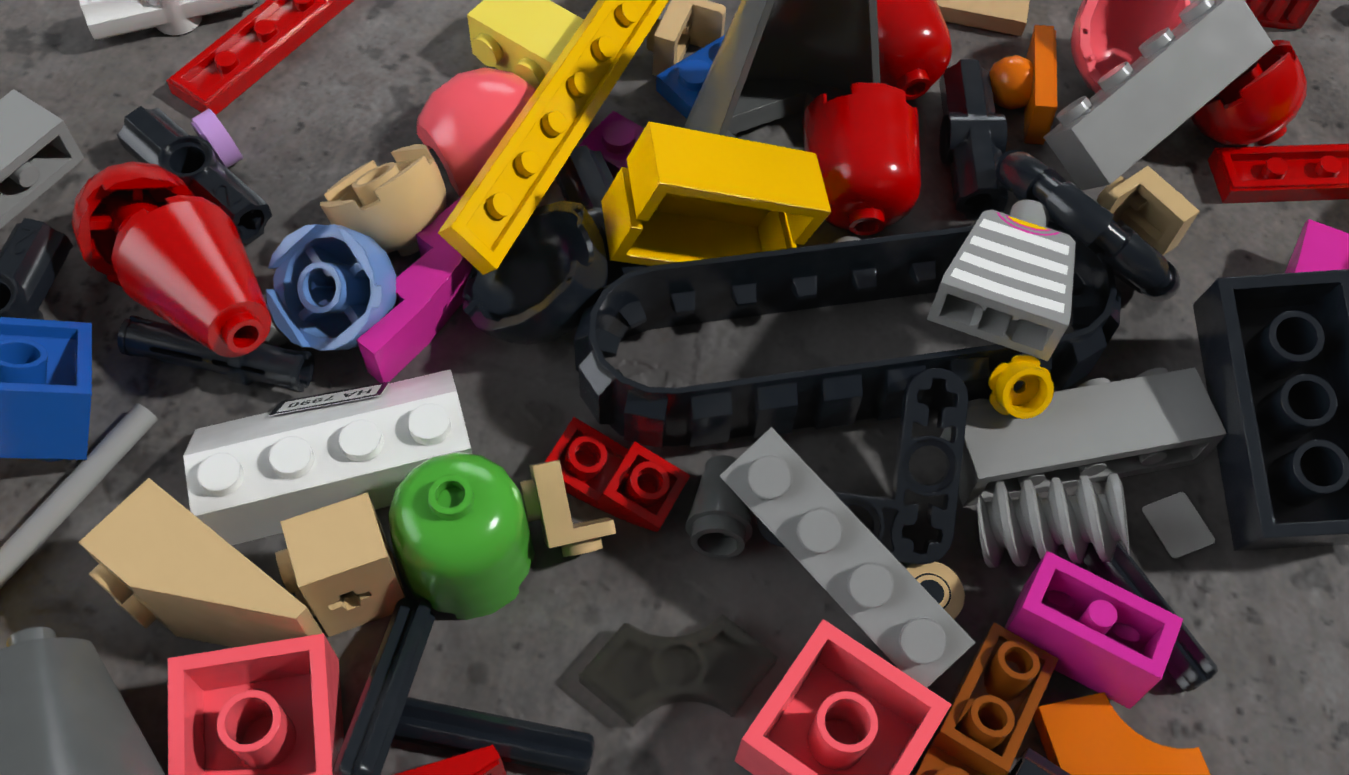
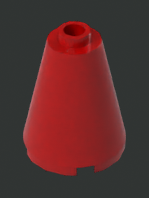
M176 195L164 198L169 204L161 206L150 213L143 208L132 215L118 233L111 255L113 269L117 273L119 283L125 293L143 307L220 356L229 358L240 357L258 348L270 332L271 315L238 230L224 210L203 197Z

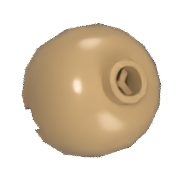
M414 144L392 151L391 154L396 163L390 162L377 167L374 160L343 177L324 194L327 202H320V206L330 223L342 225L372 237L386 253L397 250L400 256H408L418 252L419 247L416 234L429 226L446 208L444 181L427 146L423 144Z

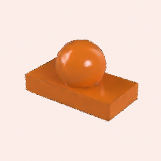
M1035 25L1026 58L1018 55L1004 57L993 64L989 71L993 100L997 106L1007 110L1024 107V143L1044 145L1046 140L1043 137L1050 132L1057 110L1056 30H1054V26Z

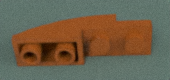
M994 622L949 702L952 705L923 751L911 775H1007L1058 662V658Z

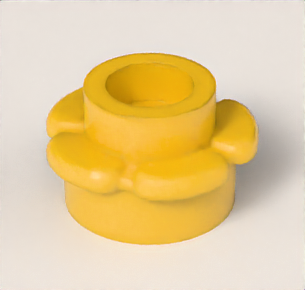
M1027 354L1014 356L1010 363H1000L993 370L988 381V385L992 389V393L989 396L992 407L1002 415L1011 414L1020 419H1029L1041 414L1051 403L1054 394V386L1049 370L1044 367L1041 368L1040 361L1036 357ZM1023 381L1022 387L1014 391L1015 383Z

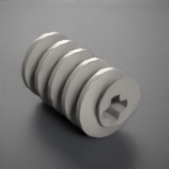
M1117 473L1108 474L1103 494L1096 493L1088 475H1081L1074 496H1068L1059 477L1051 479L1047 497L1044 498L1039 497L1031 479L1023 481L1019 499L1012 500L1003 481L996 482L991 501H984L981 494L978 496L977 510L980 542L985 564L989 568H995L1001 564L1005 548H1007L1016 566L1028 564L1032 546H1035L1040 559H1042L1047 551L1058 555L1060 545L1063 544L1070 560L1076 564L1084 561L1089 543L1093 544L1102 562H1110L1113 559L1117 542L1122 541L1130 556L1124 491Z

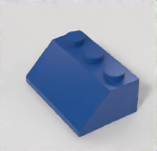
M0 317V458L37 459L46 462H55L63 459L87 460L92 398V323Z

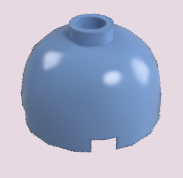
M304 225L287 235L272 254L268 268L276 269L273 278L274 289H266L267 305L275 325L296 345L312 347L319 351L348 350L358 347L357 339L395 308L397 300V275L387 253L370 236L342 225Z

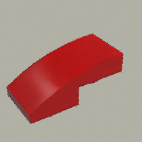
M576 417L572 418L545 462L560 460L566 493L617 518L654 532H658L690 477L688 473L634 441L628 450Z

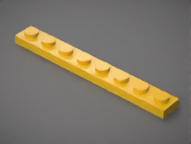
M597 0L440 228L438 234L482 275L492 272L499 267L669 0Z

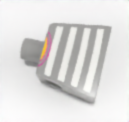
M1034 200L1016 202L1012 206L1010 215L995 210L982 212L943 275L927 320L1049 361L1071 318L1076 242L1069 234L1047 228L1050 219L1048 210L1045 205Z

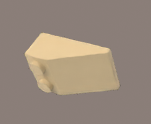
M150 478L143 482L78 542L99 563L88 573L89 576L115 598L114 601L146 629L157 619L177 637L233 648L323 634L312 614L303 603Z

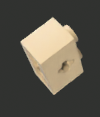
M368 492L280 521L287 548L275 552L285 588L290 594L295 593L296 599L308 608L312 616L317 617L328 637L392 615L396 603L406 597L390 545Z

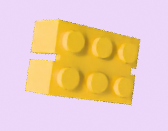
M650 121L626 159L628 168L621 167L601 201L610 261L647 266L797 248L796 244L804 245L831 213L816 153Z

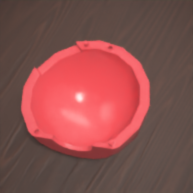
M1083 0L1073 26L1071 49L1075 65L1087 87L1097 93L1101 90L1097 82L1102 76L1121 63L1128 61L1131 65L1142 56L1138 47L1143 42L1167 27L1171 31L1182 22L1179 13L1190 5V0Z
M484 67L459 73L430 94L417 118V135L423 144L427 146L428 150L433 148L447 172L451 185L460 197L465 194L537 89L512 72Z

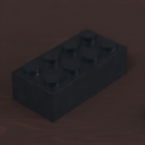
M1349 269L1217 278L1194 302L1193 309L1207 392L1227 433L1217 444V452L1234 551L1349 545Z

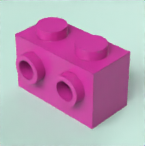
M1047 551L1024 584L1005 628L1058 658L1054 668L1057 672L1098 693L1105 692L1107 698L1131 709L1162 679L1183 618Z

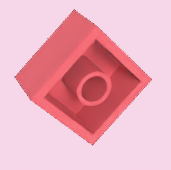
M823 619L741 739L735 762L753 775H910L952 704Z
M324 633L168 658V775H335L333 766L344 740L339 659Z

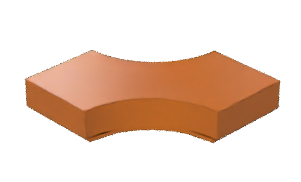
M1105 692L1038 706L1033 716L1048 760L1071 775H1211L1199 747L1172 748L1152 742L1141 736L1119 717L1110 704Z

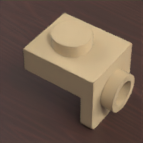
M671 0L662 20L657 19L648 33L647 50L653 52V75L656 76L680 62L689 44L703 48L723 36L726 7L708 0Z
M1146 166L1128 179L1120 176L1113 183L1107 185L1097 198V202L1102 207L1113 213V220L1115 222L1121 219L1163 256L1178 246L1200 212L1149 166Z
M560 460L529 465L532 480L520 482L523 503L528 522L541 521L544 541L547 547L561 546L563 557L602 549L601 537L616 534L614 519L603 517L573 524Z

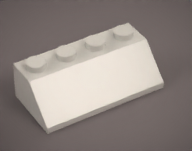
M451 369L390 383L381 396L268 416L271 412H266L195 429L183 458L190 512L230 545H236L283 533L280 521L367 492L375 510L391 506L395 489L411 469L434 456L454 452L472 454L456 386Z

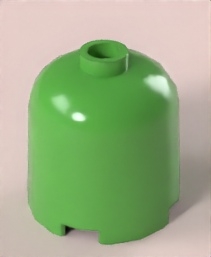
M454 452L434 456L411 469L395 489L388 513L391 542L403 582L415 600L421 597L425 598L431 603L434 610L455 614L457 619L468 620L491 615L517 597L519 586L529 573L535 552L520 490L503 467L482 455Z

